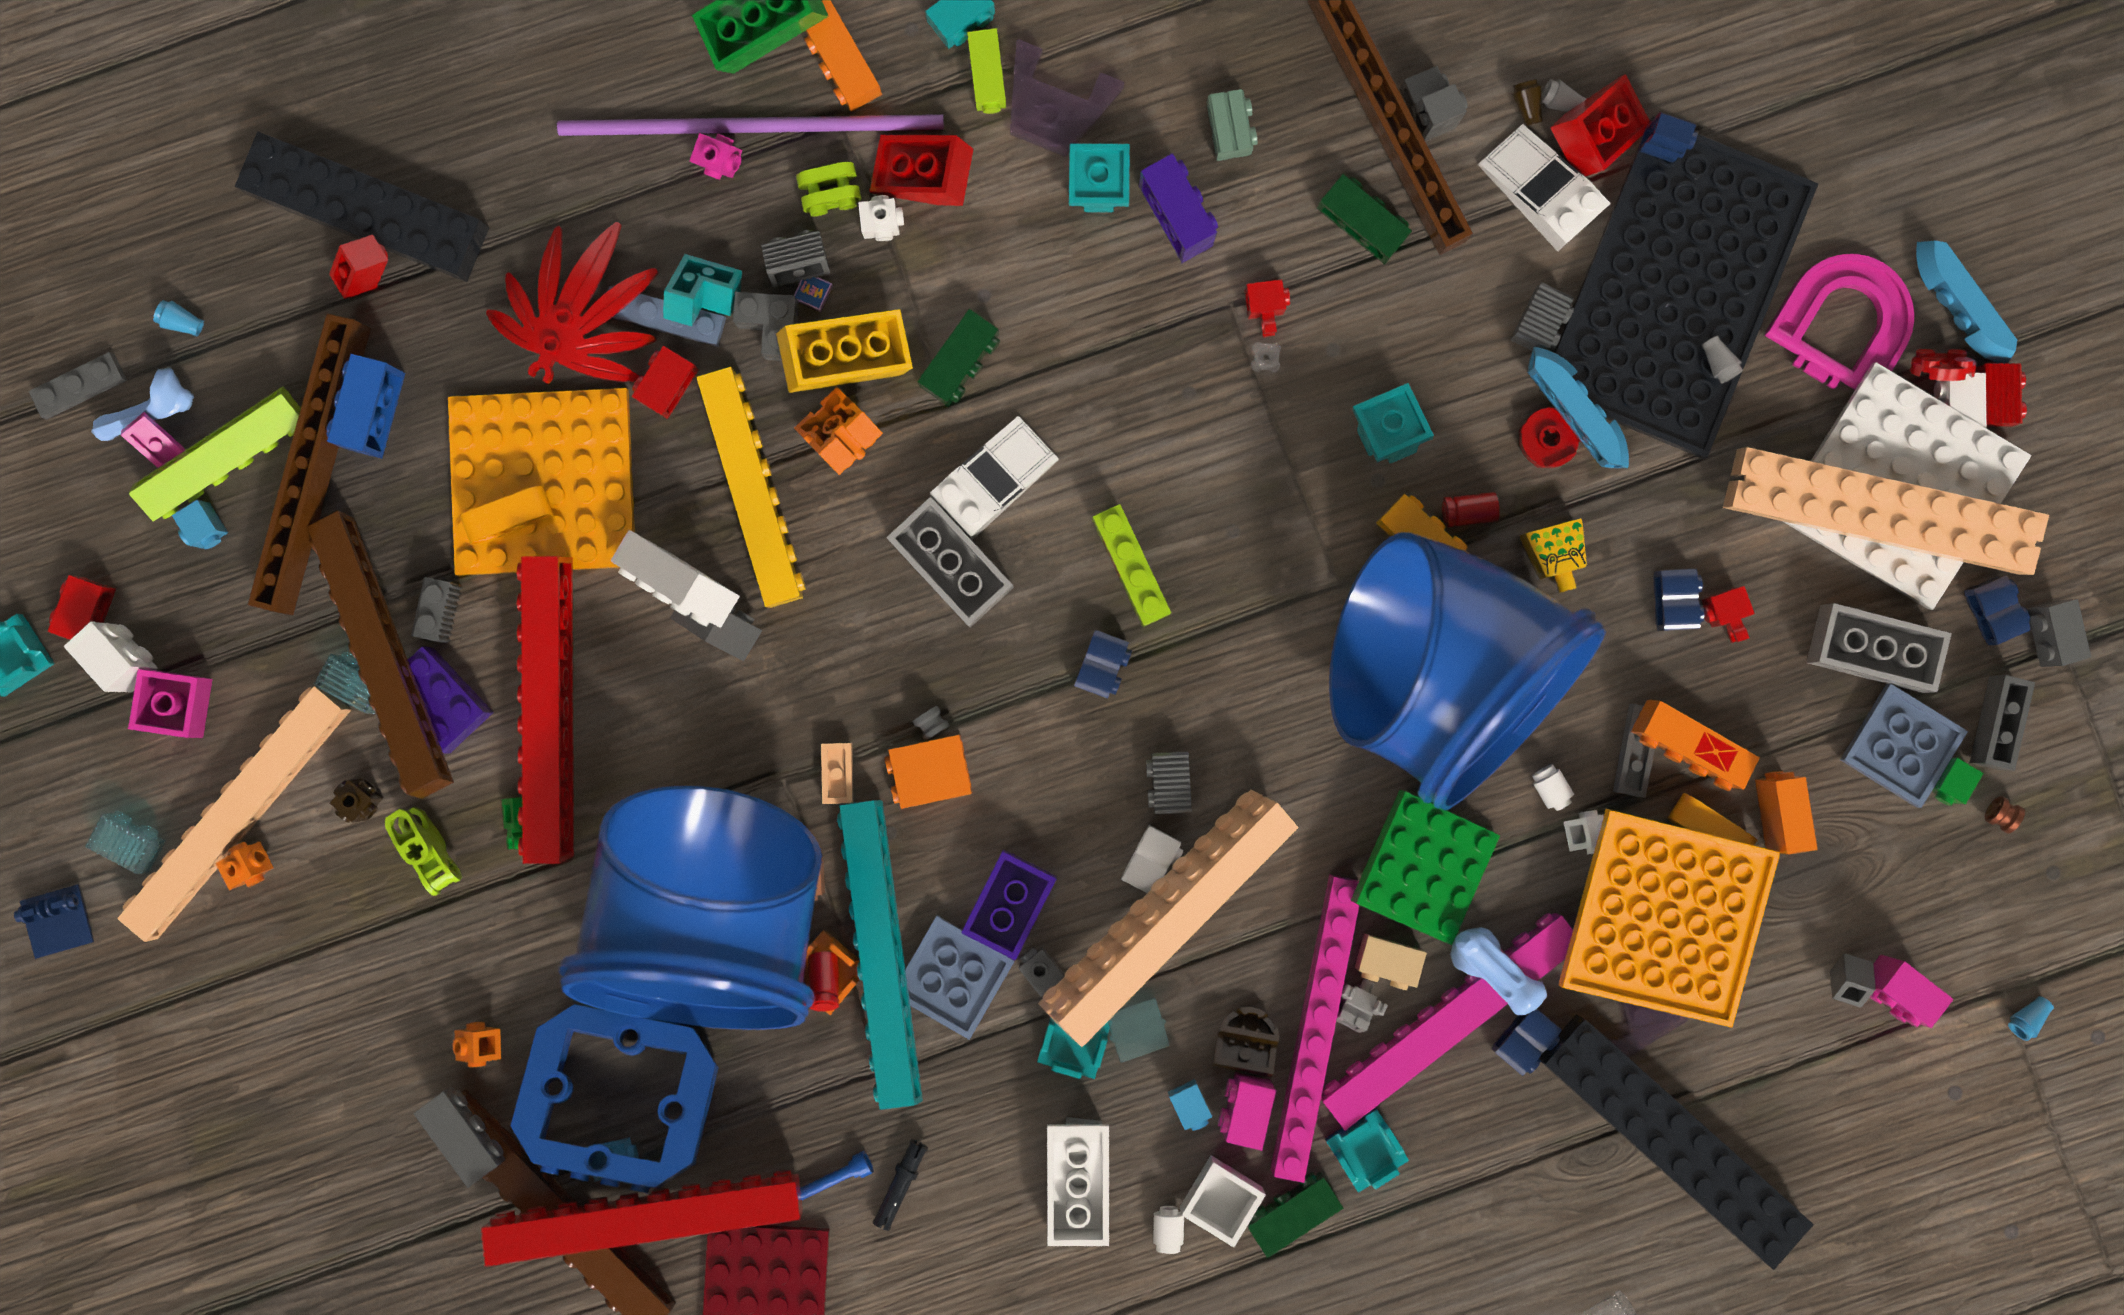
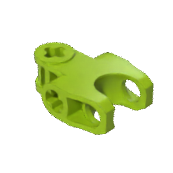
M412 807L408 811L399 809L385 818V828L402 859L414 867L421 883L431 895L436 896L440 894L443 888L462 879L458 866L446 852V843L423 810L417 807ZM413 815H417L421 818L422 826L418 823V821L415 819ZM397 817H399L398 825L403 834L397 833L394 829V821ZM445 872V874H443L442 876L438 877L437 879L435 878L439 874Z

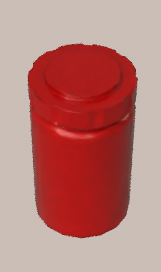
M1489 492L1455 496L1452 499L1451 497L1443 498L1442 516L1446 527H1453L1454 524L1456 526L1499 521L1500 509L1497 494Z
M822 951L813 953L808 957V987L814 992V1002L810 1007L811 1010L824 1012L832 1011L839 1007V957L835 953Z

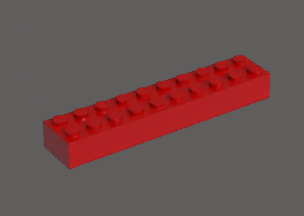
M521 556V563L517 564V579L521 581V593L517 596V609L521 612V624H518L517 639L518 642H522V654L518 655L517 669L519 673H522V685L518 686L517 698L518 702L522 703V716L518 717L517 727L519 734H522V746L518 748V763L522 764V776L518 780V793L522 795V807L518 811L519 825H523V837L519 839L518 852L520 856H523V864H560L574 856L573 557Z
M791 1170L774 1172L771 1178L761 1179V1175L756 1174L742 1177L743 1181L738 1183H731L730 1179L713 1181L711 1186L700 1188V1183L683 1185L681 1190L676 1192H669V1188L651 1190V1194L639 1197L638 1192L622 1194L620 1199L615 1201H608V1197H598L590 1199L589 1203L577 1206V1201L558 1204V1208L547 1211L546 1206L528 1208L527 1212L520 1215H515L514 1210L496 1213V1217L490 1218V1221L481 1228L485 1267L800 1220L803 1207L799 1174H791Z

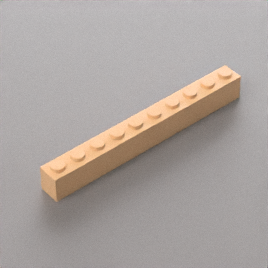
M309 687L300 695L298 699L300 703L293 711H288L280 719L279 724L281 726L274 734L271 733L262 740L259 745L261 749L254 757H249L241 765L240 770L242 772L237 778L230 780L223 786L220 791L222 795L215 803L209 804L202 811V819L198 824L191 826L184 832L181 837L182 843L163 857L161 861L163 865L157 872H153L146 877L142 883L143 889L138 895L130 897L122 906L124 911L117 919L144 942L156 940L163 934L217 870L215 863L230 854L228 849L239 844L352 710L326 687Z

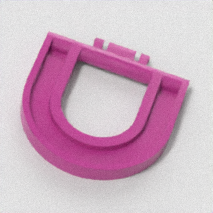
M1860 254L1836 255L1819 262L1801 275L1793 285L1764 336L1797 355L1792 363L1794 367L1799 369L1805 361L1806 365L1802 371L1821 383H1824L1828 376H1830L1831 378L1826 385L1829 388L1835 389L1839 381L1856 390L1872 363L1877 362L1890 371L1894 369L1912 335L1914 326L1913 302L1903 280L1885 263ZM1840 288H1851L1865 294L1873 303L1877 313L1875 332L1852 370L1801 340L1826 297L1832 291Z

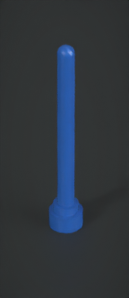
M862 1151L853 1155L852 1160L848 1161L847 1166L801 1187L802 1200L852 1176L864 1178L874 1173L873 1165L867 1153Z

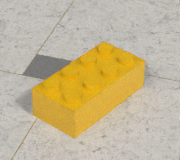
M900 309L787 325L776 333L789 393L900 376L913 368Z

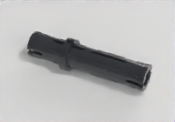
M911 1139L902 1162L897 1163L895 1167L896 1174L872 1222L880 1229L882 1225H884L883 1230L889 1231L891 1229V1225L912 1180L917 1179L919 1174L917 1169L925 1152L928 1150V1147L922 1142L917 1145L918 1141Z

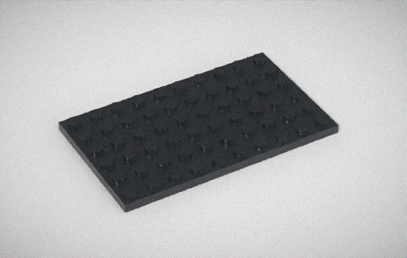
M1652 116L1649 122L1653 121L1655 116ZM1699 134L1691 150L1687 149L1683 158L1678 157L1673 163L1639 152L1637 149L1573 305L1574 311L1564 327L1554 352L1567 360L1578 371L1572 376L1573 379L1583 383L1588 390L1587 397L1594 405L1598 404L1607 415L1606 419L1610 421L1616 420L1622 426L1702 459L1708 457L1742 372L1734 378L1721 383L1718 378H1714L1702 345L1713 337L1718 336L1742 362L1740 366L1744 369L1819 183Z

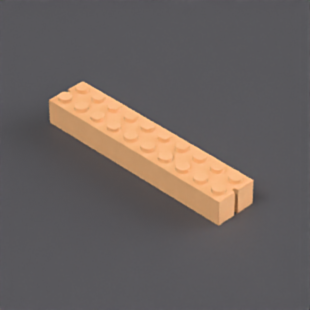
M1749 447L1740 448L1736 451L1730 476L1745 477L1744 481H1729L1723 508L2020 575H2034L2041 549L2040 547H2035L2036 542H2043L2049 518L2048 514Z
M1253 790L1241 795L1237 799L1236 805L1227 814L1220 816L1216 820L1215 826L1206 835L1199 837L1194 843V847L1185 856L1177 859L1172 869L1163 878L1155 881L1151 890L1142 899L1133 903L1130 911L1109 928L1108 933L1100 942L1093 944L1088 949L1086 956L1078 964L1071 966L1066 971L1065 977L1056 986L1049 988L1044 993L1043 999L1038 1004L1073 1040L1083 1047L1299 827L1277 802Z

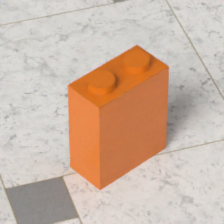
M961 735L888 750L889 756L885 757L888 774L894 775L896 784L891 786L894 804L900 803L901 809L973 793Z
M1773 771L1765 773L1764 779L1755 780L1766 848L1781 852L1782 854L1818 850L1806 777L1795 776L1794 771Z

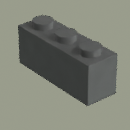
M2008 675L1989 676L1969 763L1996 770L2015 771L2035 682Z
M451 1086L413 1114L466 1187L469 1188L506 1159L503 1156L504 1151L501 1145L496 1140H491L485 1132L486 1127L482 1119L478 1115H473L466 1106L468 1102L465 1096Z

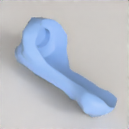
M171 368L157 369L150 386V398L147 401L120 412L104 414L93 421L91 432L101 441H110L121 435V430L143 412L153 420L167 418L177 412L189 410L192 406L194 395L181 386L179 379Z
M1482 927L1467 929L1460 932L1455 938L1450 953L1454 966L1470 976L1480 977L1487 981L1509 1004L1516 1015H1526L1536 1010L1547 997L1543 982L1533 980L1524 975L1522 970L1501 951L1499 941L1489 929Z

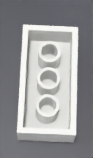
M628 530L610 560L620 567L619 574L633 582L637 578L636 585L650 593L654 592L652 595L667 604L672 603L670 607L685 616L692 612L691 618L706 627L711 622L721 628L740 597L672 553L631 530Z

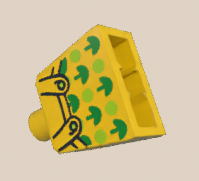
M1582 519L1532 531L1520 536V540L1539 579L1554 576L1559 593L1577 588L1572 571L1584 568L1587 565Z

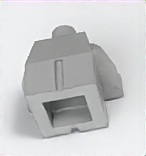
M1363 979L1360 987H1351L1346 984L1342 990V1001L1339 1005L1336 1021L1361 1033L1367 1031L1373 1015L1384 1016L1388 1005L1386 1003L1383 1004L1380 1000H1376L1377 997L1370 994L1374 986L1373 982Z

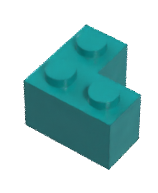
M684 254L664 290L663 318L692 326L702 308L731 316L734 310L735 292H741L742 271Z

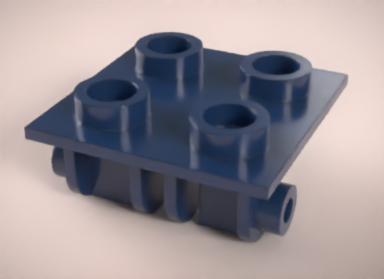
M79 884L19 901L21 906L14 912V918L16 922L26 924L35 959L94 942Z

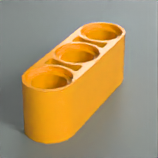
M535 486L466 511L460 517L470 544L475 545L551 517L553 513L543 486Z
M1686 793L1682 794L1667 817L1670 822L1678 827L1755 845L1758 841L1750 833Z

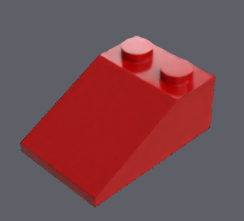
M1624 74L1565 113L1550 128L1568 163L1583 176H1589L1604 171L1643 135L1649 119L1627 75Z
M880 135L869 192L933 205L963 206L974 149L957 135Z

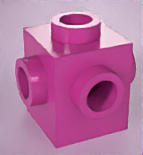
M699 133L690 162L704 167L703 174L718 180L721 179L722 175L733 178L734 173L737 172L741 165L743 150L732 146L733 139L718 133L716 138Z

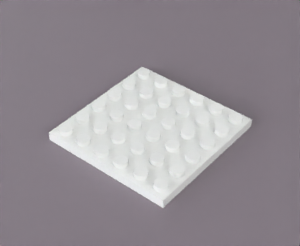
M1875 362L1869 367L1811 459V462L2001 504L2032 455ZM1784 522L1929 610L1935 608L1963 562Z

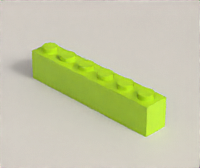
M284 386L134 483L128 494L153 522L161 516L164 519L169 518L179 510L178 505L186 500L191 503L204 494L202 489L210 484L214 486L221 484L229 477L228 472L236 467L239 470L244 469L254 461L253 456L260 451L264 453L270 452L278 446V440L286 434L289 437L294 436L301 407Z

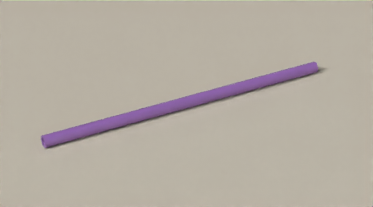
M944 115L560 120L557 122V130L559 136L944 130Z

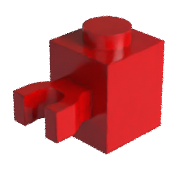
M1282 279L1247 284L1244 293L1248 319L1261 318L1263 337L1275 336L1277 329L1274 316L1283 315L1286 311V306L1290 305L1288 287H1283Z
M1745 586L1736 587L1702 599L1705 613L1704 619L1707 623H1710L1711 627L1726 625L1731 643L1749 639L1748 632L1741 619L1755 613Z

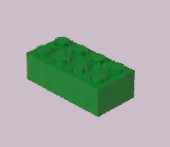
M715 0L692 15L715 69L732 74L829 17L822 0Z

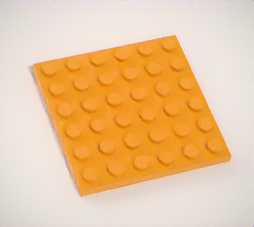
M627 388L448 397L455 575L517 573V564L521 563V556L573 557V570L620 568L610 560L628 530L635 533L629 390ZM543 486L553 513L551 517L492 540L475 545L470 544L460 517L462 513L525 489Z
M1605 809L1558 985L1574 991L1733 1028L1781 852Z

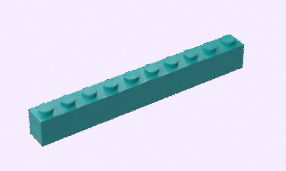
M883 800L840 805L837 821L840 830H843L844 836L841 852L844 860H847L848 872L845 874L847 889L851 890L852 902L849 904L851 919L855 920L856 932L853 934V943L855 949L859 950L860 962L857 965V973L859 979L863 980L864 993L861 995L863 1010L867 1011L868 1023L865 1025V1034L867 1040L871 1041L872 1053L869 1056L871 1071L875 1072L874 1099L876 1102H879L880 1110L915 1106L922 1102L923 1098Z

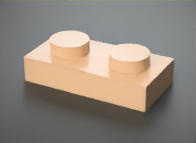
M852 743L821 744L822 804L853 803Z

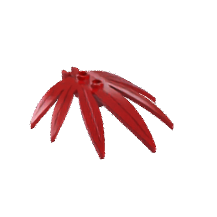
M615 222L607 228L582 254L569 274L556 305L555 300L562 260V228L557 226L554 229L545 248L538 280L539 317L535 316L532 304L521 284L510 272L506 273L505 282L508 298L514 312L524 327L507 314L497 310L489 309L486 311V315L492 325L508 340L540 355L538 361L530 365L528 375L535 378L537 371L544 369L545 376L542 381L549 384L554 377L552 367L555 362H558L571 370L600 379L636 382L640 377L621 364L588 355L619 353L644 347L657 341L653 335L638 332H612L584 339V335L608 321L631 303L657 277L659 271L656 268H651L625 279L602 295L581 317L608 266L621 230L619 222Z

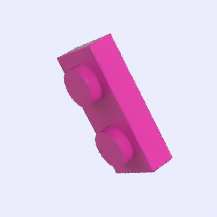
M145 412L121 430V436L157 468L186 450Z

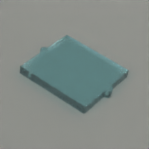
M1156 998L1120 1009L1108 1020L1112 1034L1110 1040L1115 1044L1121 1063L1170 1046L1164 1028L1166 1021L1161 1018Z

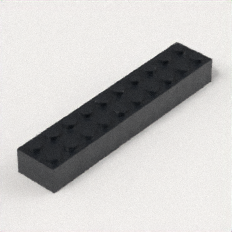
M1576 1014L1560 1032L1559 1036L1561 1038L1558 1044L1552 1050L1548 1051L1546 1049L1539 1057L1541 1063L1771 1269L1775 1270L1814 1224L1593 1025Z

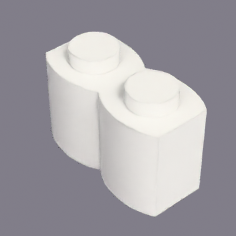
M1148 825L1121 880L1148 893L1154 882L1165 876L1170 864L1173 865L1182 856L1184 850L1179 848L1181 841Z

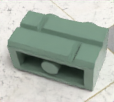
M1242 89L1208 95L1206 104L1216 160L1221 161L1251 155L1253 145H1257V133L1255 127H1250L1248 116H1252L1250 98L1244 97Z

